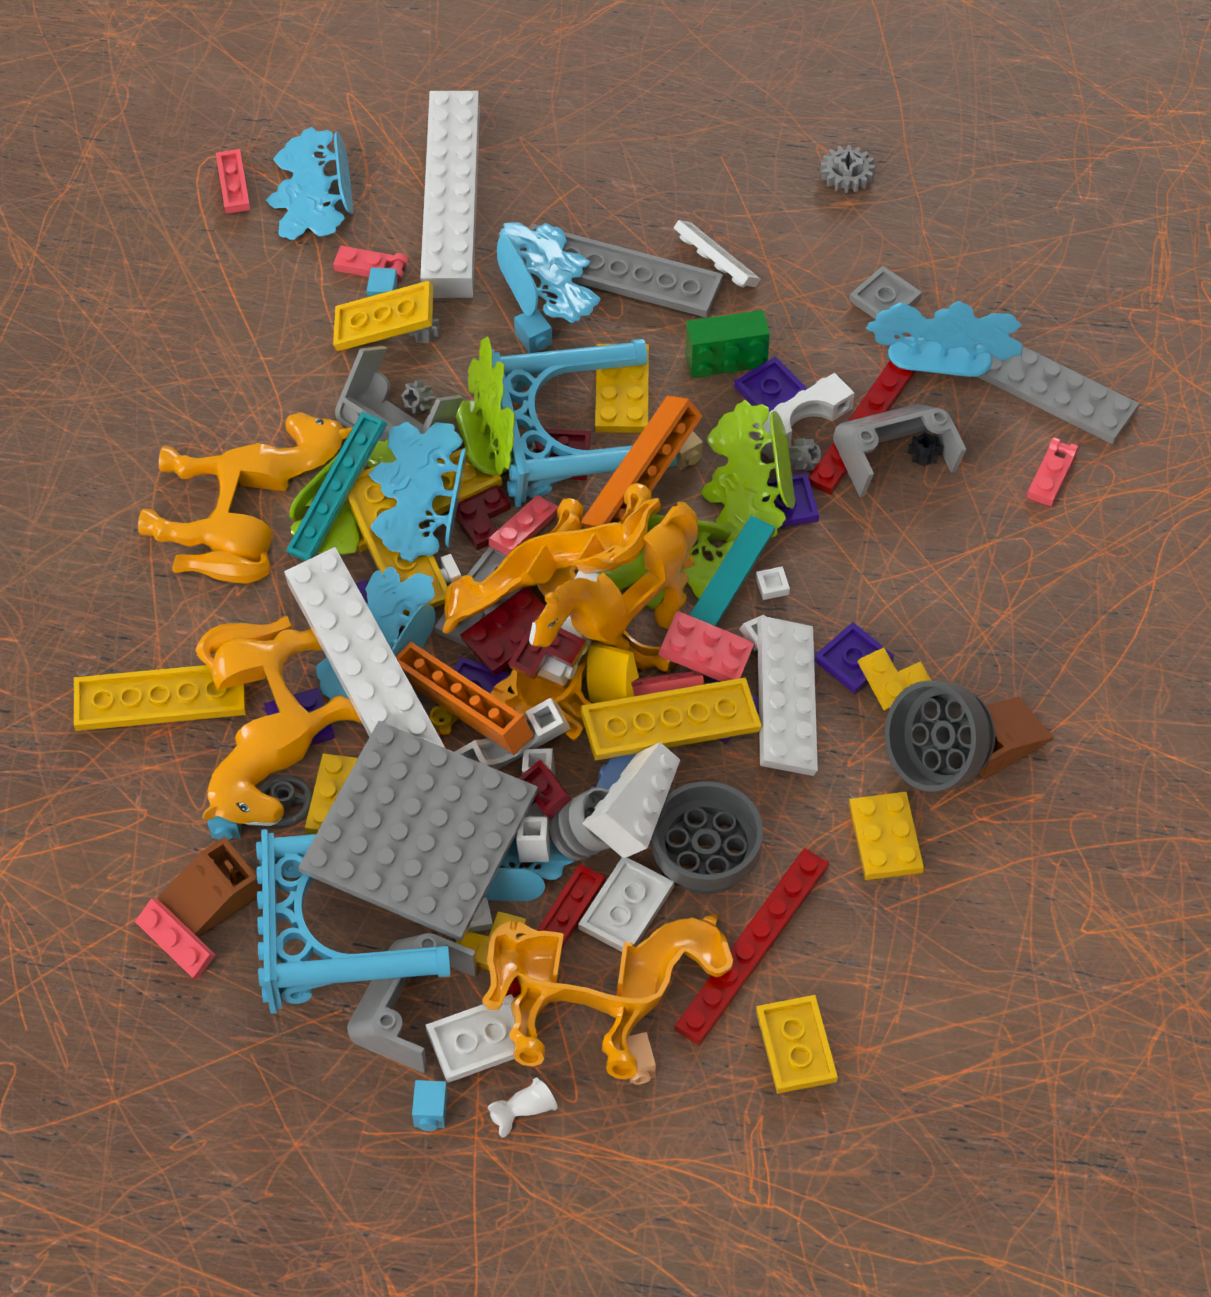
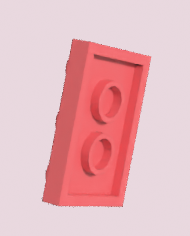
M676 611L658 656L718 681H727L741 677L755 642Z

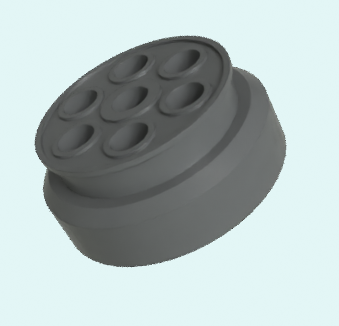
M949 680L917 682L904 689L890 707L885 724L886 750L896 772L911 786L930 792L956 789L970 782L988 763L995 744L994 722L985 703L964 686Z
M711 781L686 784L673 790L666 797L651 837L652 854L662 872L681 888L699 894L723 892L738 884L756 866L762 850V820L753 802L736 788ZM692 821H698V822H700L701 824H699V825H692V824H690V822H692ZM721 825H726V826H729L730 828H728V829H721V828H719V826H721ZM674 841H680V842H682L683 844H681V845H674V844H672V842H674ZM702 845H709V846H711L712 848H710V849H703V848H701V846H702ZM731 849H738V850H740L741 852H739V853H732V852H730L729 850H731ZM684 865H691V866H693L694 868H692V869H684V868H682V866H684ZM713 869H720V870H722L723 872H722V873H713L711 870H713Z

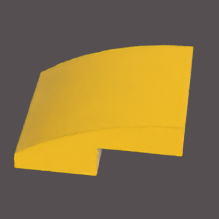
M595 642L591 643L588 650L586 672L590 702L599 703L634 697L631 682L639 678L633 652Z

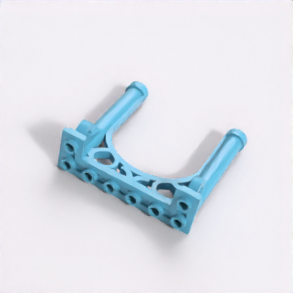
M634 339L631 343L500 356L499 352L494 353V349H492L493 368L497 361L505 365L503 377L504 396L501 401V408L509 407L515 414L514 446L511 451L512 462L509 468L511 481H507L508 495L514 498L515 507H521V503L526 502L527 496L534 498L536 495L541 497L548 495L552 490L551 483L571 478L572 476L616 471L632 446L597 450H579L565 446L552 438L540 424L535 411V399L541 387L548 380L564 373L646 365L647 348L644 339ZM526 384L530 387L527 392L520 393L524 390ZM512 402L523 405L520 409L514 411ZM517 425L528 430L521 438ZM537 441L544 445L545 449L540 453H533L528 450L527 443ZM551 452L559 455L556 457H549ZM677 455L668 468L676 467Z
M267 829L261 830L262 842H256L257 859L260 860V866L257 867L258 884H262V891H257L258 909H263V916L258 917V933L263 935V942H258L259 960H264V968L258 969L259 985L262 987L263 1003H269L271 1014H276L277 1009H283L282 1000L291 1004L304 1003L312 997L313 988L333 983L438 975V978L451 976L448 946L346 954L333 951L319 943L309 932L303 918L304 898L314 878L300 873L298 869L316 834L274 838V833H268ZM283 876L288 878H300L296 881L289 882L284 880ZM277 886L282 891L290 893L289 897L281 903H277ZM278 919L289 922L292 928L285 929L278 936ZM299 939L306 945L298 955H288L285 953L284 946L289 940ZM313 953L323 959L308 961Z

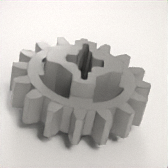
M848 145L847 149L843 150L841 146H838L837 152L830 149L829 156L824 155L823 162H821L822 180H827L828 187L835 185V191L844 188L845 193H848L849 189L858 192L859 186L865 189L867 183H872L875 172L874 159L868 158L869 153L867 151L860 153V147L851 150V145Z

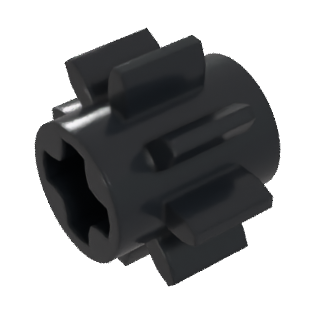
M926 432L918 437L913 436L912 444L908 446V454L913 455L912 462H916L924 467L932 462L936 464L938 455H941L942 445L937 444L938 437H934Z

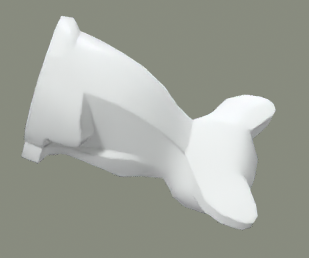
M537 1077L532 1079L533 1083L529 1087L516 1092L509 1101L499 1100L488 1106L491 1119L499 1126V1135L502 1138L510 1133L516 1116L536 1115L550 1110L555 1111L558 1108L549 1088Z

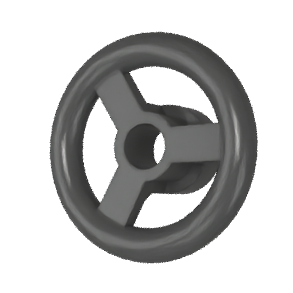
M281 775L271 778L259 789L265 794L271 790V796L279 800L284 810L294 804H304L298 813L282 818L275 824L276 826L296 824L308 815L313 794L311 788L304 780L296 776ZM292 785L299 787L303 794H296Z

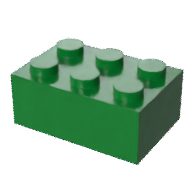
M764 310L686 321L685 355L691 378L755 369L767 362L770 332Z

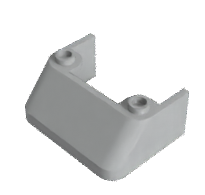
M378 346L359 349L335 409L336 419L341 425L346 428L353 427L363 411L386 421L387 426L379 441H385L389 438L390 429L394 426H400L404 422H409L412 426L418 428L420 434H424L436 422L453 423L463 400L462 396L455 395L436 398L430 414L424 424H422L386 400L390 392V383L387 377L378 371L388 348Z
M914 404L839 424L835 429L833 442L859 497L865 496L874 475L865 453L875 450L878 443L929 430L934 437L937 436V444L942 445L941 453L950 472H956L965 454L966 447L950 415L940 408Z
M432 933L396 940L388 950L448 946L451 968L476 977L478 973L476 951ZM410 977L371 980L348 1022L347 1030L350 1040L358 1046L425 1074L427 1070L425 1050L421 1046L398 1037L402 1030L403 1022L400 1014L393 1010Z

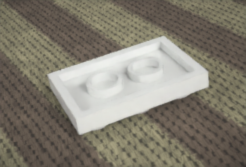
M622 857L579 922L578 929L621 952L624 942H632L633 946L636 947L673 890L674 881L627 857Z
M512 994L505 996L500 1010H488L482 1004L426 1024V1032L447 1083L515 1059L513 1055L515 1044L512 1043L509 1035L511 1028L514 1026L511 1003L514 1000Z

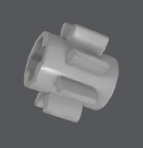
M432 317L431 327L408 332L409 336L415 335L417 343H430L434 337L439 336V319H433Z
M423 380L405 385L407 389L401 394L405 408H412L414 414L422 413V410L431 409L430 404L435 399L431 390L432 386H424Z
M795 439L796 446L789 447L790 463L795 466V470H814V464L818 463L821 458L819 446L814 444V439Z

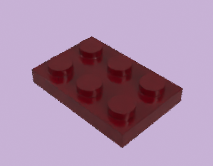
M524 587L461 633V639L486 668L496 676L509 666V661L536 616L539 617L545 605L528 587Z

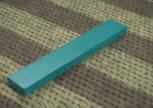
M363 411L361 412L288 545L286 552L289 555L303 561H307L317 555L387 426L385 420Z
M752 515L750 516L689 616L717 627L775 532L774 526Z

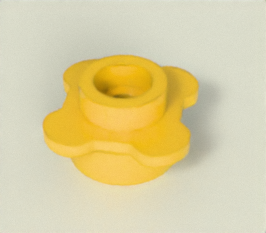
M435 706L430 712L429 719L435 730L440 731L442 735L450 734L451 726L458 718L441 706Z

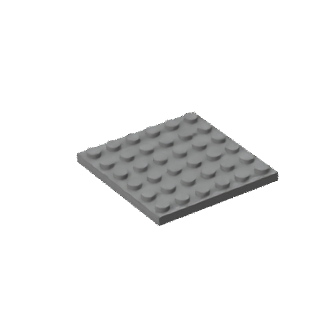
M378 721L298 867L299 872L462 942L538 793V787Z

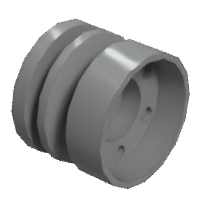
M601 787L592 788L579 794L577 797L571 798L572 800L549 819V831L552 841L557 849L567 858L575 861L585 860L598 854L600 851L611 848L582 824L595 811L594 808L598 802L603 800L609 793L607 789Z

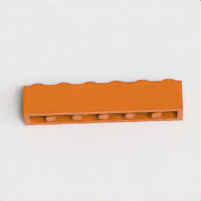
M666 396L580 523L585 529L608 523H618L626 512L627 505L624 503V493L630 484L639 483L645 485L652 492L703 417L688 398Z
M410 642L395 656L414 689L512 755H515L534 736L522 714L416 644Z

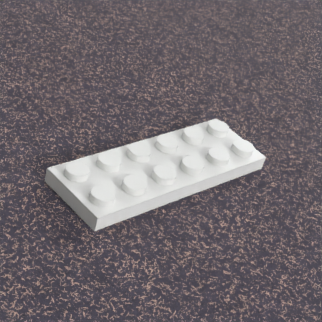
M761 616L757 623L759 719L762 725L759 732L760 766L814 776L818 771L813 626Z

